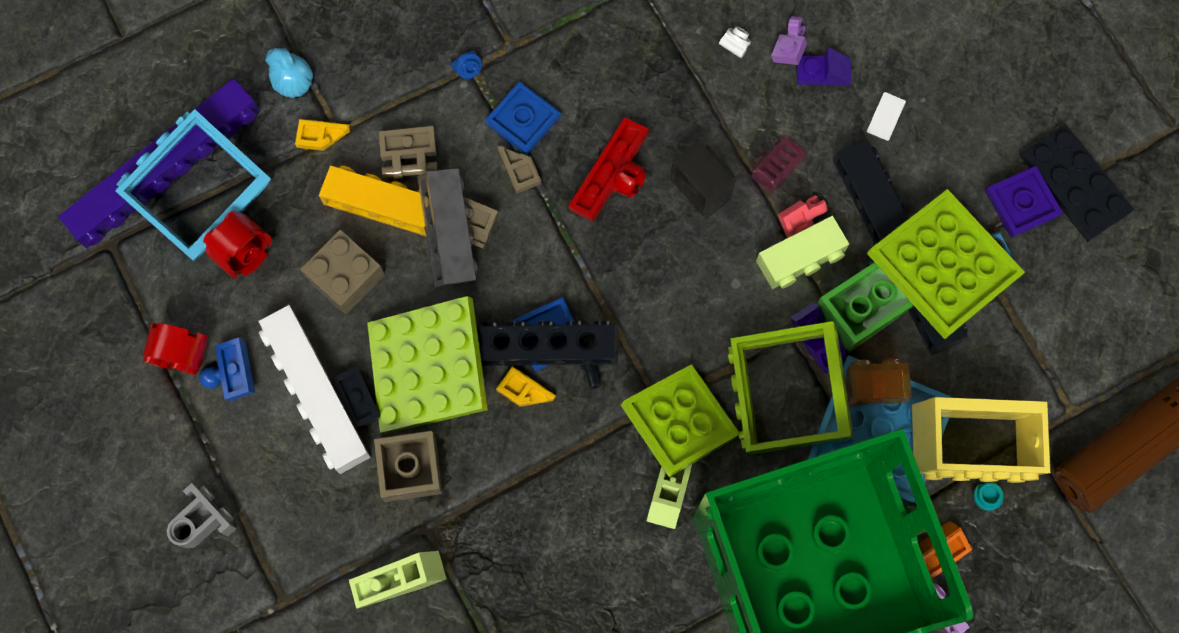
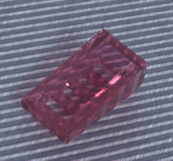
M785 137L755 168L751 178L773 194L806 157L807 153ZM787 147L798 156L794 159L783 149ZM780 154L782 157L788 160L790 164H785L777 156ZM775 162L784 170L782 172L779 171L771 163ZM766 168L769 169L772 173H774L777 177L774 179L767 172H765Z

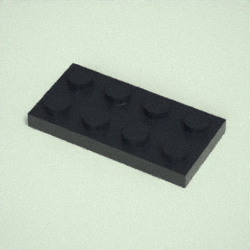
M1066 124L1021 153L1020 157L1029 169L1037 166L1059 207L1087 242L1134 211L1133 207Z

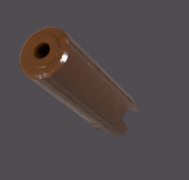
M1179 377L1055 468L1056 482L1066 498L1074 506L1085 512H1094L1179 448Z

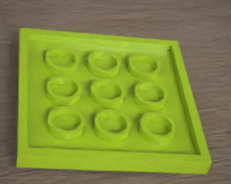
M948 189L877 243L867 253L944 339L1025 273Z
M466 296L367 323L376 403L381 417L378 419L380 433L388 434L488 410L473 298Z

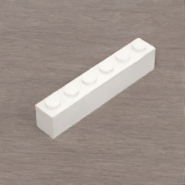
M290 305L261 319L259 323L263 330L259 331V335L266 347L272 346L275 354L271 358L279 371L284 369L288 377L284 380V383L291 395L296 393L301 403L296 406L304 420L309 418L313 428L309 429L316 444L322 443L326 453L322 454L328 468L330 470L335 468L338 473L342 474L371 458Z

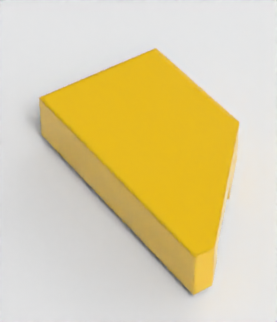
M299 119L295 146L297 148L324 151L348 134L351 129L350 125Z
M513 366L496 388L497 392L519 407L550 402L556 398V395Z

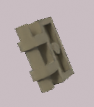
M433 126L379 131L382 161L392 160V166L382 167L383 178L394 177V180L403 179V176L421 175L428 171H438L437 162L426 163V156L437 155ZM417 157V164L402 165L401 159Z

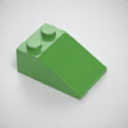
M876 263L871 264L822 296L817 303L825 322L834 321L837 326L838 336L848 353L872 338L914 306Z

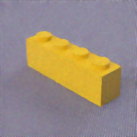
M330 165L319 193L323 205L427 236L419 190L417 192L409 190L399 182L393 181L391 184L383 182L373 174L367 173L363 176L346 166L337 168Z

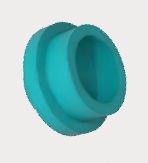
M982 482L974 490V501L983 510H995L1003 502V491L994 482Z

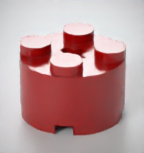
M231 211L215 230L209 231L204 236L203 243L206 245L207 256L230 277L237 279V275L242 273L244 276H247L264 262L268 255L265 249L267 244L271 247L272 238L247 215Z
M151 322L142 355L144 357L143 362L164 369H169L171 364L172 369L196 375L197 370L201 368L209 336L198 332L197 335H194L188 329Z

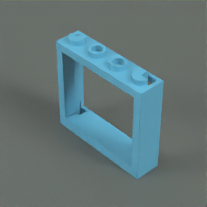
M194 109L191 113L186 112L176 121L178 127L171 134L167 131L157 140L156 144L158 147L151 154L146 152L136 162L139 167L132 174L129 172L125 173L116 184L119 187L115 191L195 262L206 251V245L203 243L204 236L209 231L215 230L224 221L225 216L229 212L236 211L242 213L271 183V178ZM197 125L247 170L255 180L190 247L137 200L131 192Z

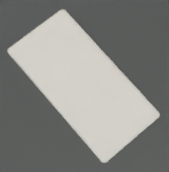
M884 92L867 132L889 141L906 101Z

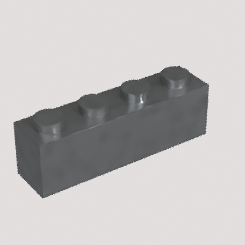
M459 169L428 171L417 176L435 287L475 281L477 264L472 257L471 247L473 245V238L471 232L468 231L467 219L469 213L468 207L463 200L464 181L459 175Z

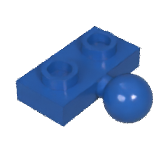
M238 337L216 345L215 351L219 369L213 366L204 368L199 375L201 385L207 389H214L222 383L224 400L233 401L254 394L255 389L245 339Z

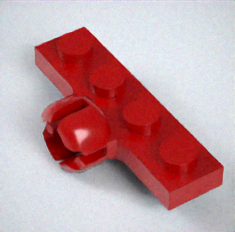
M624 117L568 207L571 212L594 222L612 193L619 192L627 197H633L639 192L635 185L642 187L646 174L644 168L633 163L632 160L648 136V128Z

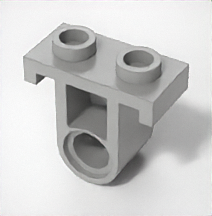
M191 483L183 492L194 500L168 524L167 537L173 544L189 549L199 545L220 524L221 526L218 530L226 536L232 534L237 528L231 523L234 519L231 513L225 507L218 508L212 502L215 496L207 487L203 485L199 488ZM189 525L191 527L189 537L181 540V529Z

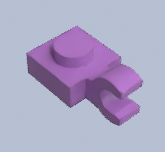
M792 16L788 24V34L779 35L771 54L773 62L799 65L807 45L806 39L803 37L806 27L800 26L802 17Z

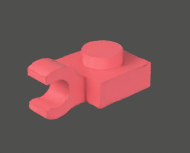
M815 195L809 198L806 203L800 200L779 213L778 217L786 237L789 238L813 226L812 219L827 212L828 208L825 201L819 202L818 197Z

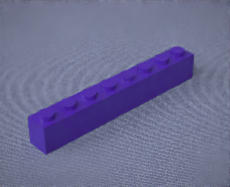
M234 78L195 108L198 113L228 140L233 137L237 129L244 124L252 122L256 114L260 112L254 100ZM173 125L167 131L171 134L178 125ZM196 125L131 194L146 206L150 198L157 193L165 191L178 176L188 173L193 164L200 159L208 157L218 144ZM161 136L57 216L86 249L98 244L106 233L113 228L121 226L125 222L126 217L136 210L115 191L119 187L116 184L125 173L129 172L132 174L139 167L136 162L146 152L151 154L158 147L156 142Z

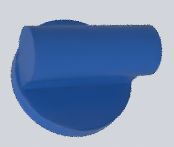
M472 50L459 56L458 59L450 63V66L460 77L471 79L480 72L482 62L475 51Z

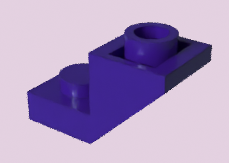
M811 303L790 317L794 328L825 323L821 310L815 303ZM838 336L841 358L843 362L844 360H846L847 354L845 352L841 339ZM824 337L801 341L824 373L828 372Z

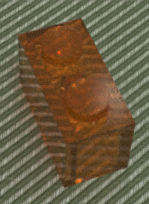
M898 359L883 360L882 364H871L869 360L854 361L853 365H850L845 371L849 405L906 403L912 397L909 364L900 363Z

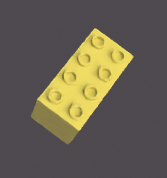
M934 397L912 404L913 455L921 475H924V480L952 478V481L980 479L981 482L1007 480L1010 483H1022L1025 480H1039V475L1050 473L1047 402ZM941 417L1016 420L1017 466L942 464Z

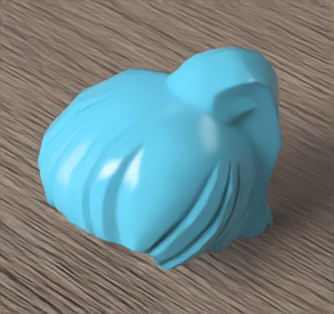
M286 48L268 50L265 62L269 65V79L273 89L281 95L290 98L300 97L308 92L312 85L313 72L307 61L294 53H289Z

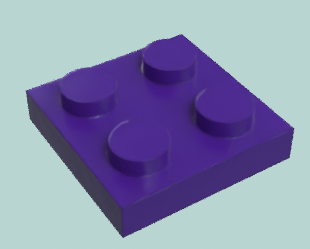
M1037 166L987 187L985 190L1011 239L1050 222L1063 214Z

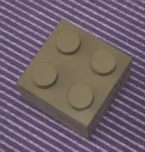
M341 230L300 269L305 278L345 315L385 276L381 266Z
M433 431L374 439L380 497L384 502L443 494L436 436Z

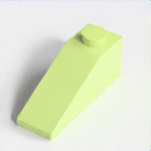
M692 464L668 477L661 466L647 522L675 529Z
M439 551L419 552L350 579L349 583L357 609L428 587L446 580V575Z

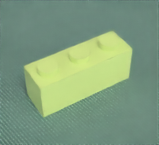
M831 216L760 252L756 262L771 288L774 289L781 286L783 289L796 281V277L804 273L806 276L817 272L821 268V264L827 261L832 264L845 256L844 253L849 246V242L834 217Z

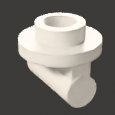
M736 26L734 29L728 28L725 35L721 38L719 45L742 58L751 40L748 38L749 33Z

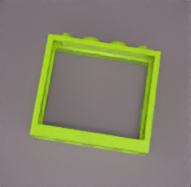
M834 321L730 338L732 347H728V358L730 364H734L735 375H731L733 390L738 392L739 403H735L737 419L742 420L743 431L739 432V439L741 440L742 448H746L747 453L754 455L854 440L837 326ZM824 337L838 431L758 443L745 350Z

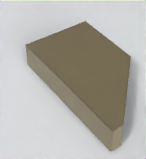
M502 145L497 146L516 194L542 184L530 156L508 150Z

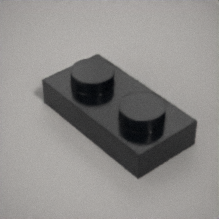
M358 366L331 378L356 431L381 418Z

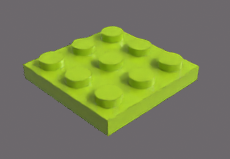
M692 364L629 397L621 404V407L668 477L737 439L739 436L738 430Z

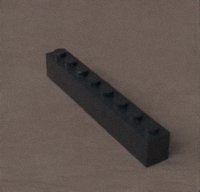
M866 139L837 151L833 162L876 245L910 218H907L903 210L904 203L899 194H895L891 187L892 180L889 173L883 170L879 163L878 151L874 146L871 147ZM915 306L908 310L931 356L962 343L968 336L967 326L964 323L944 339Z

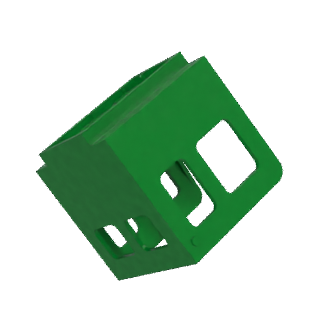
M904 429L707 492L693 516V521L732 633H927L973 619V610ZM900 465L904 469L917 504V509L907 514L892 474ZM925 531L930 537L950 590V596L943 599L936 592L917 541V536Z

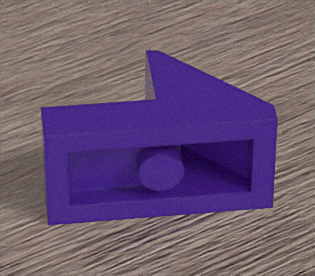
M827 48L825 56H802L799 65H796L797 85L851 86V59L832 48Z

